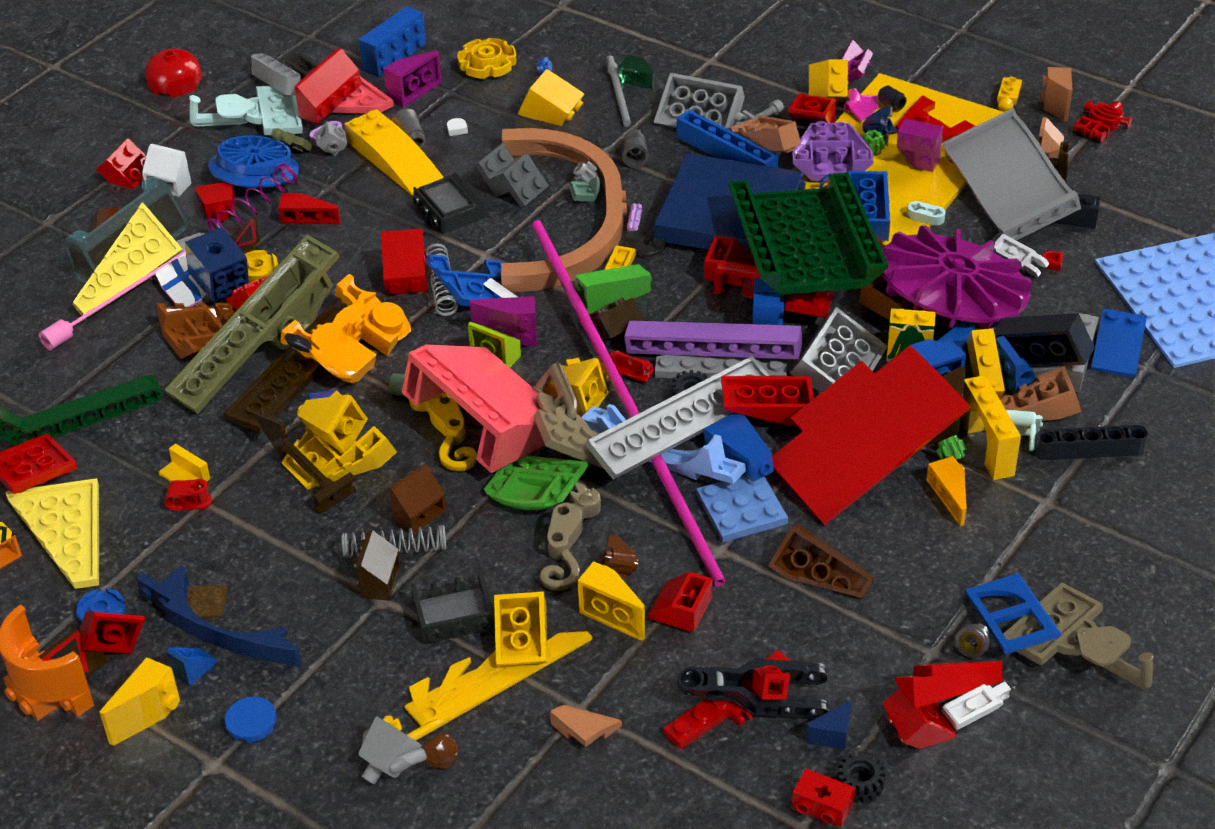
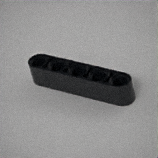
M1141 425L1044 429L1036 434L1033 454L1041 460L1138 456L1145 452L1148 430Z

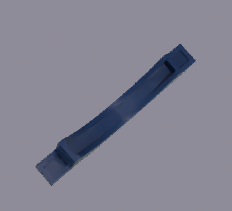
M180 566L161 583L145 573L136 578L139 587L138 592L144 600H150L160 610L165 611L167 622L200 640L238 654L291 666H299L301 664L299 648L283 638L287 634V630L283 627L260 632H236L218 628L201 619L188 605L187 598L190 582L186 575L187 569L183 566Z

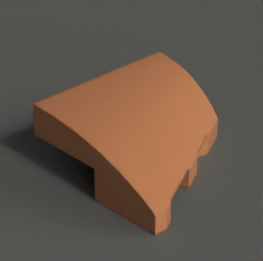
M568 705L559 706L550 711L551 725L568 739L573 736L585 747L600 736L606 739L622 726V721L619 719Z

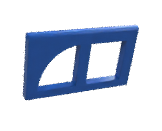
M1018 573L965 589L967 598L1004 654L1057 639L1061 636L1057 626ZM986 596H1006L1022 602V604L989 613L980 598ZM1032 614L1042 628L1040 631L1007 641L997 624Z

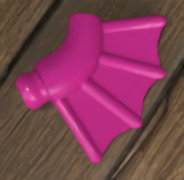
M855 88L854 91L852 89L848 90V102L844 104V109L847 112L851 111L860 122L879 108L877 104L878 96L860 95Z

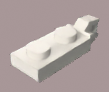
M1006 682L993 688L990 685L986 686L983 684L943 705L941 712L953 727L959 730L999 709L1003 705V701L1009 698L1011 688Z

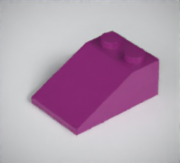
M439 51L396 60L384 68L386 94L393 99L394 104L404 108L442 83Z
M534 296L470 300L473 323L519 339L520 347L537 346Z

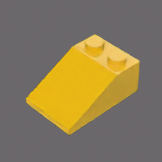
M593 561L578 579L579 612L643 641L645 639L644 604L615 570Z
M544 592L494 595L496 666L547 663V612Z
M146 657L100 710V716L110 745L114 746L165 719L178 706L180 698L171 667Z

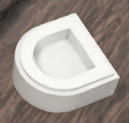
M454 118L448 121L447 129L449 136L468 133L465 120Z

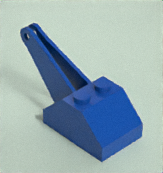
M961 321L938 341L928 339L911 346L943 376L960 366L965 367V352L968 348L966 340L971 330H975L976 322Z

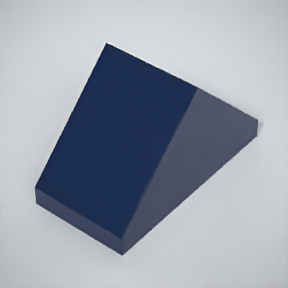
M848 701L807 723L806 741L809 744L845 749L852 704Z

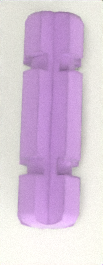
M633 203L631 205L629 222L627 223V232L629 234H636L638 232L640 215L642 213L641 204Z

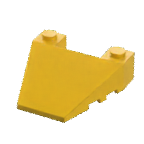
M335 391L330 397L340 396L341 394ZM307 426L300 440L297 439L294 443V446L333 482L349 472L357 475L380 468L397 453L389 440L375 426L357 442L355 441L343 454H340ZM287 453L281 463L307 490L320 486Z

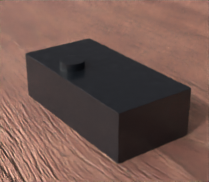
M1079 313L1001 318L994 329L995 340L998 337L1005 336L1018 356L1023 358L1030 367L1085 365L1095 348Z

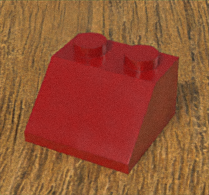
M799 93L788 108V113L791 120L803 119L812 123L820 121L833 123L835 120L836 99Z
M86 611L80 626L82 650L132 654L145 621L144 616Z
M899 688L882 703L887 711L886 716L888 720L895 725L898 731V738L907 746L911 745L922 749L954 739L957 736L948 719L941 712L942 709L938 702L915 708Z

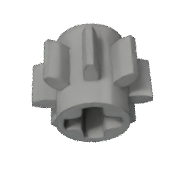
M589 161L586 164L580 162L573 171L576 175L574 177L576 182H590L593 177H597L598 174L595 172L597 170L596 166Z

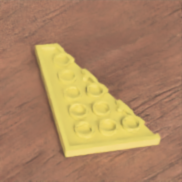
M97 478L33 487L16 494L6 491L8 502L75 589L98 586L99 483Z

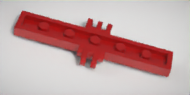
M779 650L766 658L791 661ZM746 680L740 685V687H744L750 692H755L752 688L753 681ZM705 699L665 726L664 735L681 750L728 717L741 726L745 723V719L749 720L753 715L734 702Z

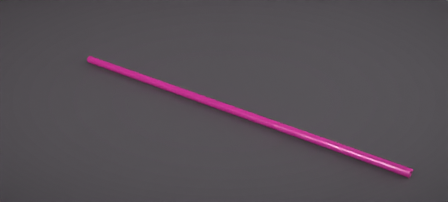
M534 221L532 228L629 418L639 414L541 221ZM661 455L651 459L716 587L722 586L726 580Z

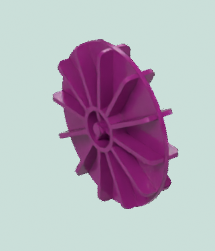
M926 225L920 226L916 235H906L902 232H897L893 235L891 242L882 250L888 263V269L880 275L888 283L886 293L889 296H902L914 304L912 310H928L948 317V328L952 329L956 320L976 322L981 329H991L993 323L999 322L1001 318L1019 317V314L1028 304L1032 286L1031 280L1023 277L1019 272L1022 264L1019 259H1004L994 253L995 242L991 240L983 246L961 240V230L957 228L953 237L935 235Z

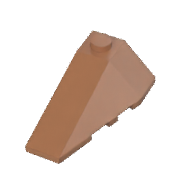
M1065 366L1042 373L1037 376V381L1027 386L1024 384L1019 387L1020 391L1014 395H1005L1000 398L1005 410L1035 412L1036 415L1042 416V421L1058 420L1082 412Z

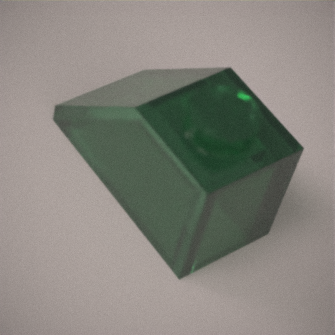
M627 55L618 66L620 82L653 90L654 71L644 58Z

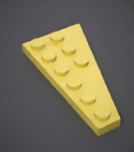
M143 202L73 301L72 305L81 315L86 314L146 276L182 251L180 245Z

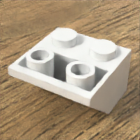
M155 144L149 145L142 171L145 187L179 197L191 185L185 152Z

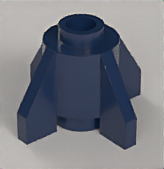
M892 107L879 109L866 117L862 124V129L865 133L869 130L881 132L884 136L885 146H888L889 136L887 134L898 132V129L893 127L892 120L887 118L892 115Z

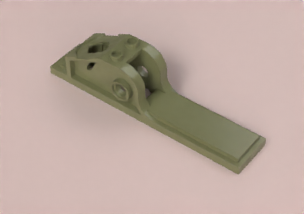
M306 235L166 387L165 392L198 414L262 343L270 341L279 349H287L290 345L280 343L282 330L296 320L305 331L315 321L324 299L333 287L326 272L340 258L338 252L313 237Z

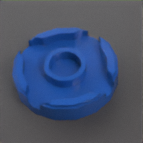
M106 588V591H99L97 589L85 594L77 603L76 615L78 621L82 624L86 611L125 614L126 606L123 596L113 589Z
M247 697L238 700L231 705L225 716L228 734L235 740L239 741L241 739L245 740V742H256L264 739L274 730L273 726L277 722L274 706L268 700L261 697Z

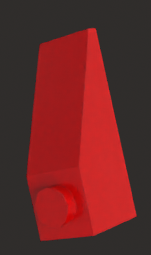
M282 193L278 207L281 224L341 223L339 206L302 193Z

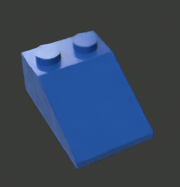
M1103 309L1091 370L1135 378L1147 316Z

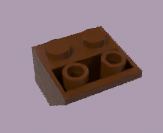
M425 464L389 488L394 522L408 532L409 528H412L413 534L418 532L419 527L422 529L447 510L445 493Z

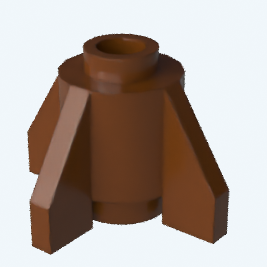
M608 534L606 546L612 548L605 549L603 555L599 554V559L602 560L601 565H606L610 569L615 570L623 579L637 570L639 558L635 556V552L619 536Z

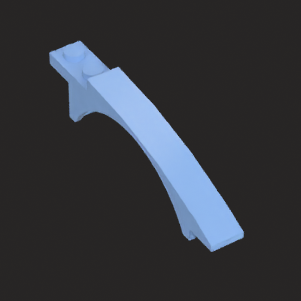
M611 404L607 406V410L592 406L581 417L588 424L589 428L597 433H602L626 421L615 405ZM716 434L702 448L690 451L670 449L661 454L670 471L695 480L700 475L734 484L746 471L745 463L725 458L721 436Z

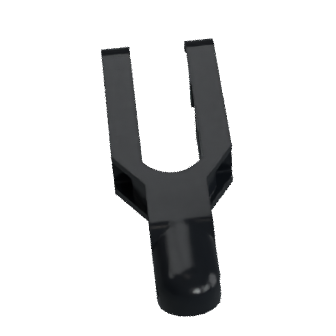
M754 658L739 668L687 667L680 672L677 678V688L684 695L705 697L712 701L734 702L752 715L816 719L829 712V703L823 699H812L810 696H804V698L761 699L756 692H750L746 688L740 687L746 680L753 681L754 668H761L766 665L776 666L783 673H789V683L820 685L827 681V666L822 663Z

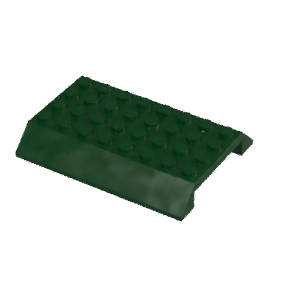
M848 172L828 174L827 188L753 193L748 180L728 181L727 185L759 277L780 295L865 288L888 269L887 260Z

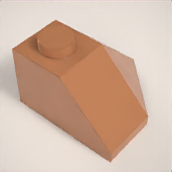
M1043 117L1038 143L1048 158H1058L1060 143L1064 141V136L1048 118Z

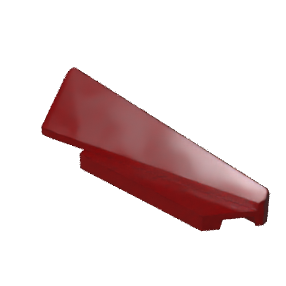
M1002 661L914 665V676L895 677V683L912 706L919 708L968 693L983 684L989 686L1002 682Z

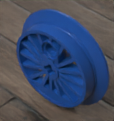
M238 136L227 139L218 146L217 154L212 156L208 162L209 171L213 176L226 183L242 187L260 188L259 182L263 177L274 180L273 170L280 163L287 164L295 172L296 176L299 172L298 163L291 157L289 147L278 140L263 136ZM277 168L275 170L277 183L280 185L287 183ZM282 169L288 179H294L288 171ZM269 179L261 181V188L277 186L276 183Z

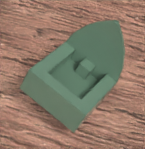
M593 177L590 182L571 181L569 189L574 201L594 202L600 190L599 177Z

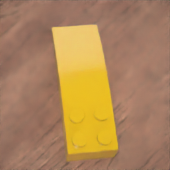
M377 109L344 123L347 143L411 196L414 195L413 187L419 188L443 179L441 173L418 145Z

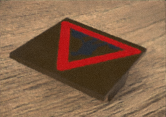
M257 215L230 235L244 254L256 250L254 246L260 242Z
M74 628L38 656L43 661H49L74 651L80 658L86 678L110 660L103 652L82 650L81 634L77 628Z

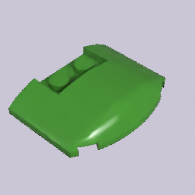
M524 456L499 469L484 488V491L495 501L508 507L520 510L547 509L564 501L589 465L588 462Z

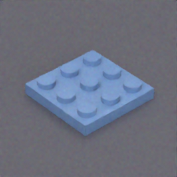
M744 475L740 476L734 484L722 481L696 489V495L722 543L788 524V516L765 477L755 481L749 476Z

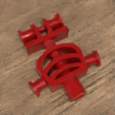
M1089 100L1084 106V111H1090L1089 118L1082 116L1081 120L1075 123L1073 131L1082 132L1083 136L1089 134V138L1099 139V142L1102 143L1105 138L1109 137V132L1118 129L1120 124L1129 128L1132 117H1123V105L1119 101H1114L1111 105L1102 102L1093 105V102Z

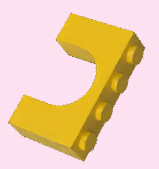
M986 375L964 379L963 399L970 405L971 409L961 416L960 422L967 434L986 431L987 449L984 465L993 480L1015 476L1021 435Z

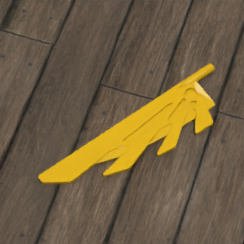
M589 632L556 634L547 640V663L496 666L495 650L477 669L464 675L462 674L471 663L470 657L451 665L441 686L428 692L430 685L429 677L409 687L413 701L404 707L421 727L408 733L407 736L415 741L419 740L590 642L592 635Z

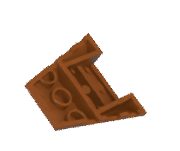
M164 303L156 304L163 337L180 359L197 355L237 311L228 303H215V306L209 307L205 303H196V307H184V303H175L174 307H165Z

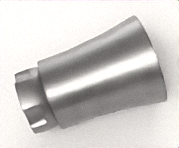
M412 109L398 111L394 115L392 122L403 130L419 148H422L426 144V140L416 112Z
M632 129L627 132L624 139L622 159L631 168L643 167L649 160L645 137L639 129Z

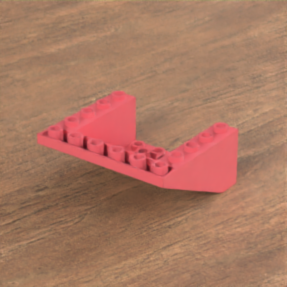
M424 345L409 352L402 394L417 406L446 392L484 427L476 460L490 473L545 446L533 416L538 409L542 410L536 398L539 393L486 347Z

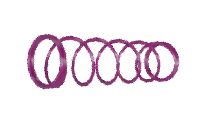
M280 163L273 170L274 180L268 177L261 178L259 182L260 191L255 188H248L246 190V201L241 199H234L232 201L233 213L228 210H220L218 212V221L213 218L207 220L209 229L211 231L215 230L210 221L219 228L223 227L219 219V214L222 211L232 214L239 224L243 226V222L234 212L233 203L236 200H240L246 203L251 211L257 215V211L248 201L247 192L252 189L256 190L271 204L270 199L262 191L261 181L269 179L276 183L282 193H285L282 186L276 181L275 170L278 168L283 179L291 185L297 184L298 181L295 172L287 164ZM282 169L288 171L293 176L295 182L288 179Z

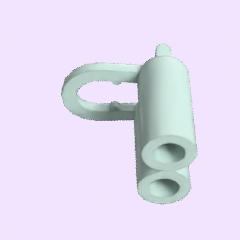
M1006 410L1019 434L1029 436V451H1034L1036 433L1040 431V427H1043L1042 416L1036 415L1035 412Z

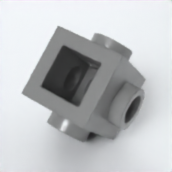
M328 121L315 134L317 146L324 152L331 153L334 156L343 151L347 145L345 131Z

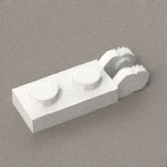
M1002 234L995 242L994 248H996L997 255L1004 259H1019L1022 263L1020 269L1026 270L1035 277H1038L1041 272L1037 267L1030 264L1032 261L1045 268L1049 265V262L1037 254L1036 251L1005 234Z

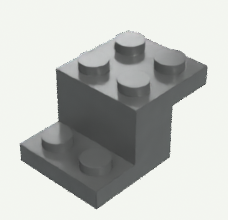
M503 143L499 144L474 164L495 197L510 192L520 208L526 206L549 186L528 153L513 159Z

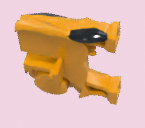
M348 274L336 285L335 296L340 298L348 307L341 310L332 323L318 324L316 330H311L312 334L305 332L300 323L294 320L282 330L280 343L290 345L304 357L316 360L339 379L355 383L360 381L368 371L374 368L377 356L359 343L361 338L388 356L395 345L411 332V328L403 310L398 305L390 302L381 303L376 297L375 292H366L356 287L353 276Z

